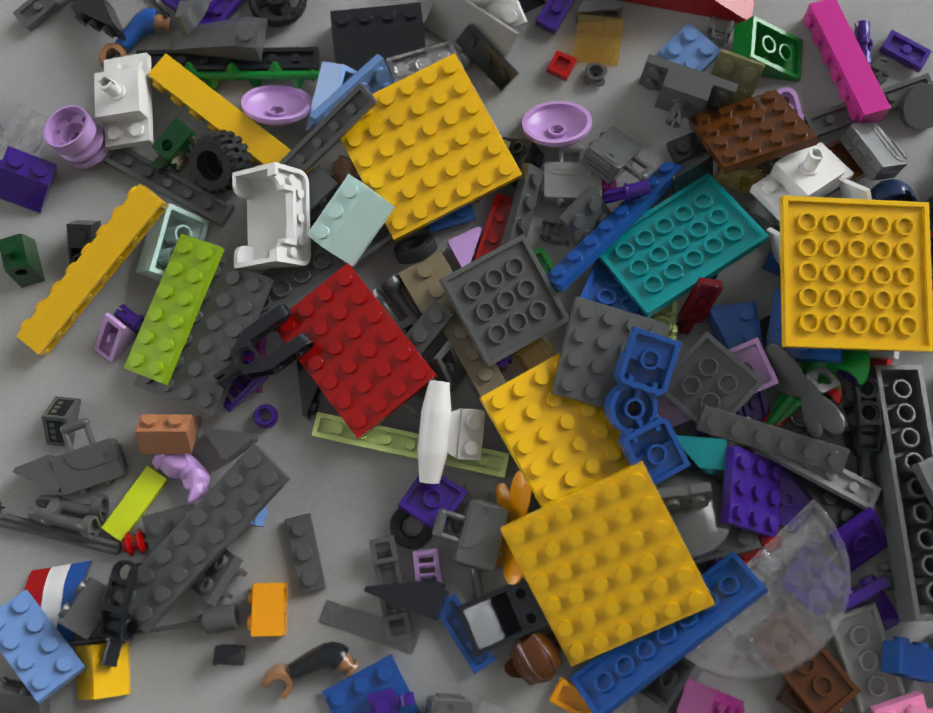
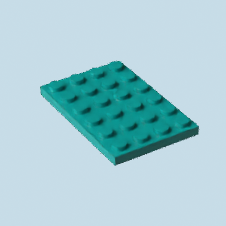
M708 172L646 211L598 259L646 317L649 318L690 292L699 277L712 278L768 242L769 235Z

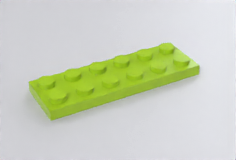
M180 234L124 365L125 369L168 385L225 249L200 239Z

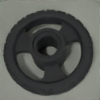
M248 0V4L254 17L268 19V27L280 28L291 25V23L293 24L302 16L307 0H298L296 8L290 7L289 0ZM268 7L273 15L282 17H269L260 10Z

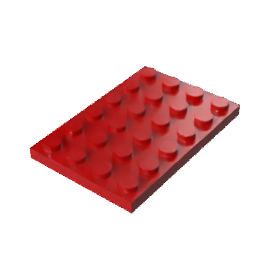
M349 263L345 264L290 309L293 315L285 323L277 327V332L285 343H288L302 333H307L313 340V348L298 360L357 439L363 438L425 388L429 380H435L438 377Z

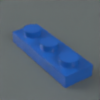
M453 593L447 597L440 619L473 673L476 674L494 662L496 658L491 651L476 656L456 608L462 605L457 595Z

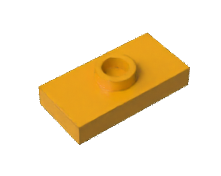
M559 677L548 701L569 713H592L575 685Z

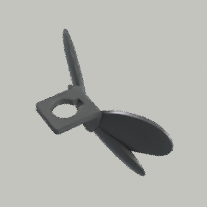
M775 343L769 344L765 349V353L772 368L775 370L774 373L779 382L771 387L780 393L801 398L803 419L810 435L814 438H820L823 433V427L836 435L843 433L845 420L842 413L829 399L822 396V394L840 385L837 378L825 366L804 376L796 360L785 348ZM818 375L826 376L830 384H819L817 382Z

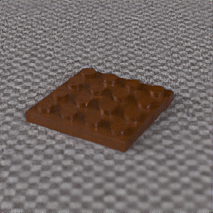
M777 90L767 91L761 95L745 98L739 102L724 105L718 109L702 112L688 118L690 128L707 152L713 157V160L724 175L817 145V136Z

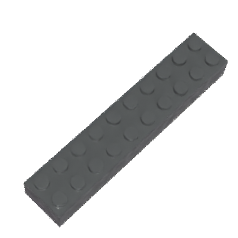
M874 365L870 368L868 377L875 379L879 385L883 423L880 452L874 453L878 486L881 488L880 500L899 622L933 621V508L911 466L933 456V427L922 365ZM865 382L863 385L864 395H870L871 386ZM866 407L868 420H871L874 413L871 408Z

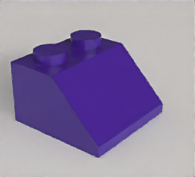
M8 146L0 164V199L41 214L57 174V164Z

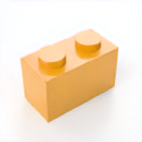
M253 583V588H250L248 592V602L252 604V615H248L247 628L251 630V636L286 635L288 583Z

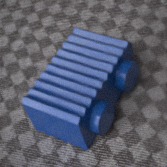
M893 636V641L883 640V647L881 648L883 650L881 653L883 656L881 658L882 668L880 669L883 673L917 682L933 683V649L929 648V644L923 642L910 643L909 638Z

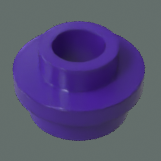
M260 405L254 411V422L260 428H271L278 421V412L272 405ZM270 413V419L263 421V414Z

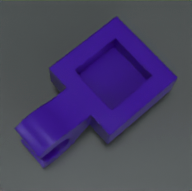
M394 687L367 694L371 713H399L398 707L411 705L416 702L413 691L395 695Z

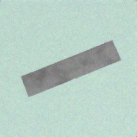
M329 600L326 601L319 621L413 654L420 634L419 631L411 629L413 638L387 643L383 619Z

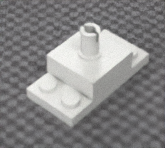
M148 53L104 60V72L94 73L95 118L105 125V147L109 150L153 144L152 80L148 76V73L151 71V56Z
M820 142L815 146L790 153L777 161L770 175L752 185L750 192L780 221L779 198L783 195L824 197L839 187L838 179L843 177L850 180L854 172Z

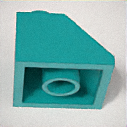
M676 435L691 466L702 470L701 473L717 474V470H725L727 439Z

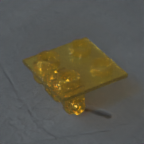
M579 14L573 57L578 62L618 66L624 19Z

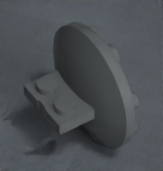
M689 466L659 482L655 487L692 559L695 560L705 557L718 549L727 538L731 526L720 522L723 496L722 485L711 475L701 473L702 470Z

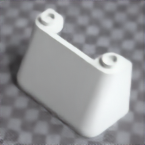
M277 162L233 172V190L239 198L247 200L248 246H239L234 252V269L253 270L307 265L311 259V238L307 236L310 230L309 180L306 173L301 169Z

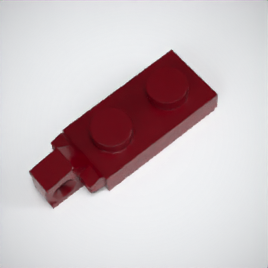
M698 278L677 316L678 321L676 325L680 334L688 335L695 323H703L723 290L722 281Z

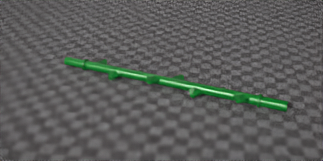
M277 61L272 62L268 71H239L232 62L229 63L226 71L197 72L191 62H186L184 66L201 81H205L213 90L216 89L219 81H249L256 88L261 85L263 80H290L295 88L301 89L305 80H312V82L318 80L320 70L314 71V69H311V71H283Z

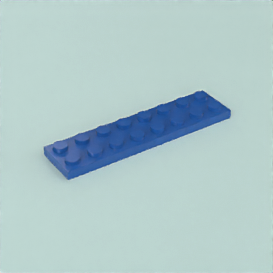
M734 551L701 575L715 605L604 652L570 676L571 681L592 713H612L769 592L766 586Z

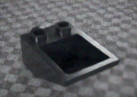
M525 577L516 585L508 584L456 607L476 656L548 626L543 611ZM517 589H524L526 596L519 599L516 596ZM529 613L536 615L534 623L527 622L526 616Z

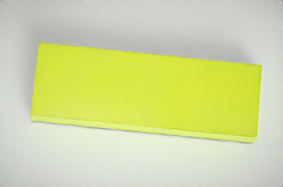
M147 465L101 528L122 542L126 532H132L169 479Z

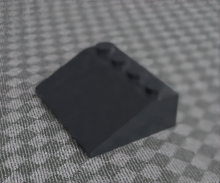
M421 2L330 11L336 63L344 64L359 71L376 54H379L384 58L393 81H399L427 67Z

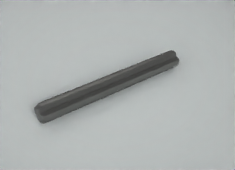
M8 513L3 514L0 518V527L112 555H119L122 550V542L101 536H97L95 539H86L77 531L60 526L48 527L31 519Z

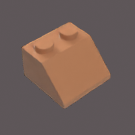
M141 414L135 431L141 454H192L201 424V417L180 414Z

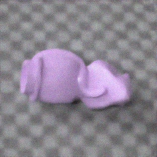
M191 454L155 455L152 460L155 470L161 469L171 479L181 478L184 488L189 493L187 500L189 504L200 500L207 494L211 478L206 468L198 459Z

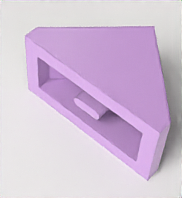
M475 227L448 240V250L458 269L473 262L482 236L481 227Z
M106 313L94 350L113 363L136 338L137 334L110 313Z

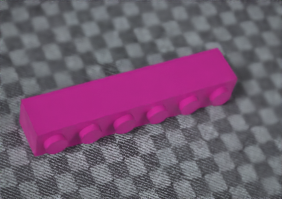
M821 0L810 3L803 18L804 25L809 29L813 43L821 53L822 62L828 67L830 78L835 82L839 90V96L848 108L850 119L854 123H877L883 121L891 107L837 0Z

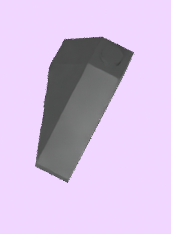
M243 16L197 25L188 35H183L180 28L174 29L170 51L174 53L261 62L268 19Z

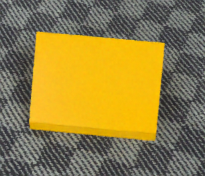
M129 641L122 644L117 667L99 664L106 643L76 646V655L86 667V670L76 677L77 700H95L130 694Z

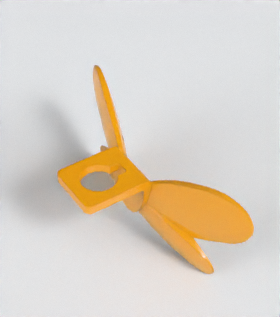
M520 470L515 474L510 489L505 483H499L496 487L498 505L508 510L507 524L527 515L533 492ZM503 536L499 549L501 557L497 558L495 567L503 562V573L506 582L510 585H516L522 579L523 573Z

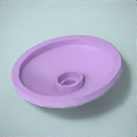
M279 84L256 87L246 92L241 99V108L245 115L258 123L269 126H286L296 123L310 113L312 105L310 96L303 90Z
M551 101L539 104L530 109L522 120V129L528 139L538 145L551 148L573 145L585 138L592 128V117L588 110L576 103L567 101Z

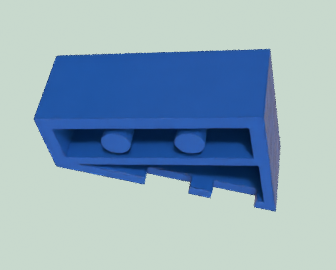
M756 301L712 306L705 320L713 332V337L729 350L758 337L764 349Z

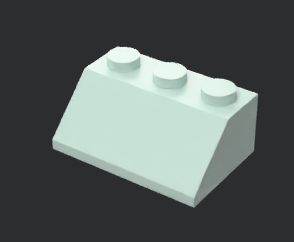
M348 174L307 233V236L330 253L354 267L395 209V206L360 180Z
M167 203L169 207L146 235L136 273L156 281H161L180 234L182 233L204 241L210 221L171 203Z

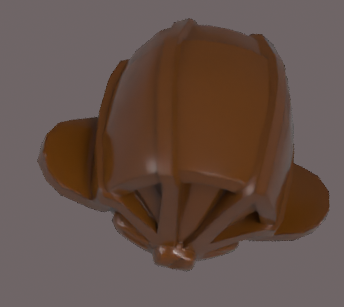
M539 632L519 638L520 642L511 651L512 658L504 665L506 674L512 678H523L529 685L551 681L558 668L563 664L560 655L561 646L554 632H550L547 635L544 632Z

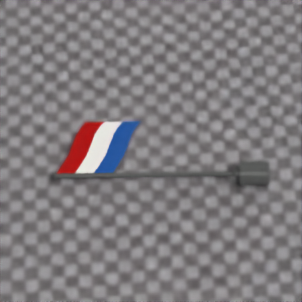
M92 561L32 570L24 589L28 590L70 647L107 641L104 639L105 637L73 641L75 632L58 623L61 619L57 616L66 602L71 604L77 596L73 592L82 579L86 581ZM236 603L204 608L203 613L199 615V620L154 627L150 632L137 630L135 636L197 625L206 634L236 630L240 627L239 609Z

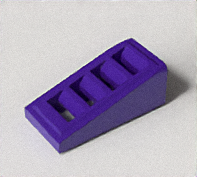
M246 360L245 364H250L253 361ZM242 375L233 380L229 389V393L234 397V400L231 401L226 396L223 404L224 408L228 412L233 411L261 387L269 377L265 376L248 379ZM241 378H244L246 382L249 384L247 387L240 380ZM234 384L240 389V394L234 389Z

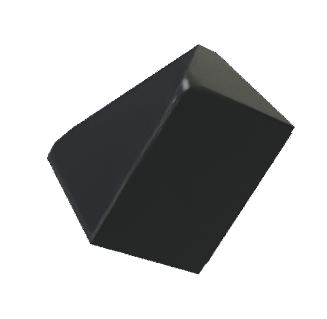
M234 644L216 645L214 648L213 666L219 664L244 665L246 646Z

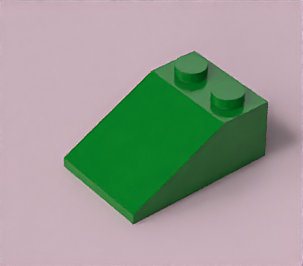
M752 16L734 26L732 52L764 63L765 68L761 77L794 82L801 80L803 39L756 16Z

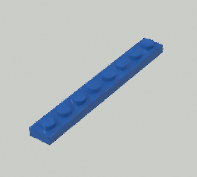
M665 161L649 178L652 194L633 198L629 202L628 199H625L547 274L553 288L564 292L672 187V176L677 171L684 169V166Z

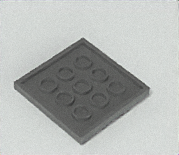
M524 234L439 280L486 368L569 321L566 310Z
M576 296L573 301L550 394L604 409L606 396L613 387L618 385L613 374L620 352L625 349L631 327H638L668 337L670 324ZM634 401L627 408L630 415L636 410Z

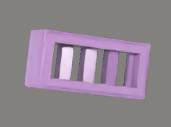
M438 548L412 551L416 581L436 577V580L442 583ZM434 557V562L419 564L420 558ZM435 567V572L420 573V569Z

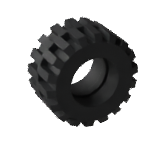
M217 130L197 137L193 140V143H190V151H187L186 157L189 158L186 163L190 167V171H188L190 176L194 177L196 185L200 184V188L204 191L208 190L210 194L217 193L219 195L233 190L232 173L253 167V163L250 162L252 156L247 151V144H243L242 138L240 136L235 137V133L232 131ZM216 155L220 158L223 169L219 166Z

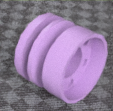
M68 105L60 108L50 116L45 124L44 138L46 142L56 152L60 153L70 165L77 169L95 166L108 153L109 149L105 147V130L79 105Z

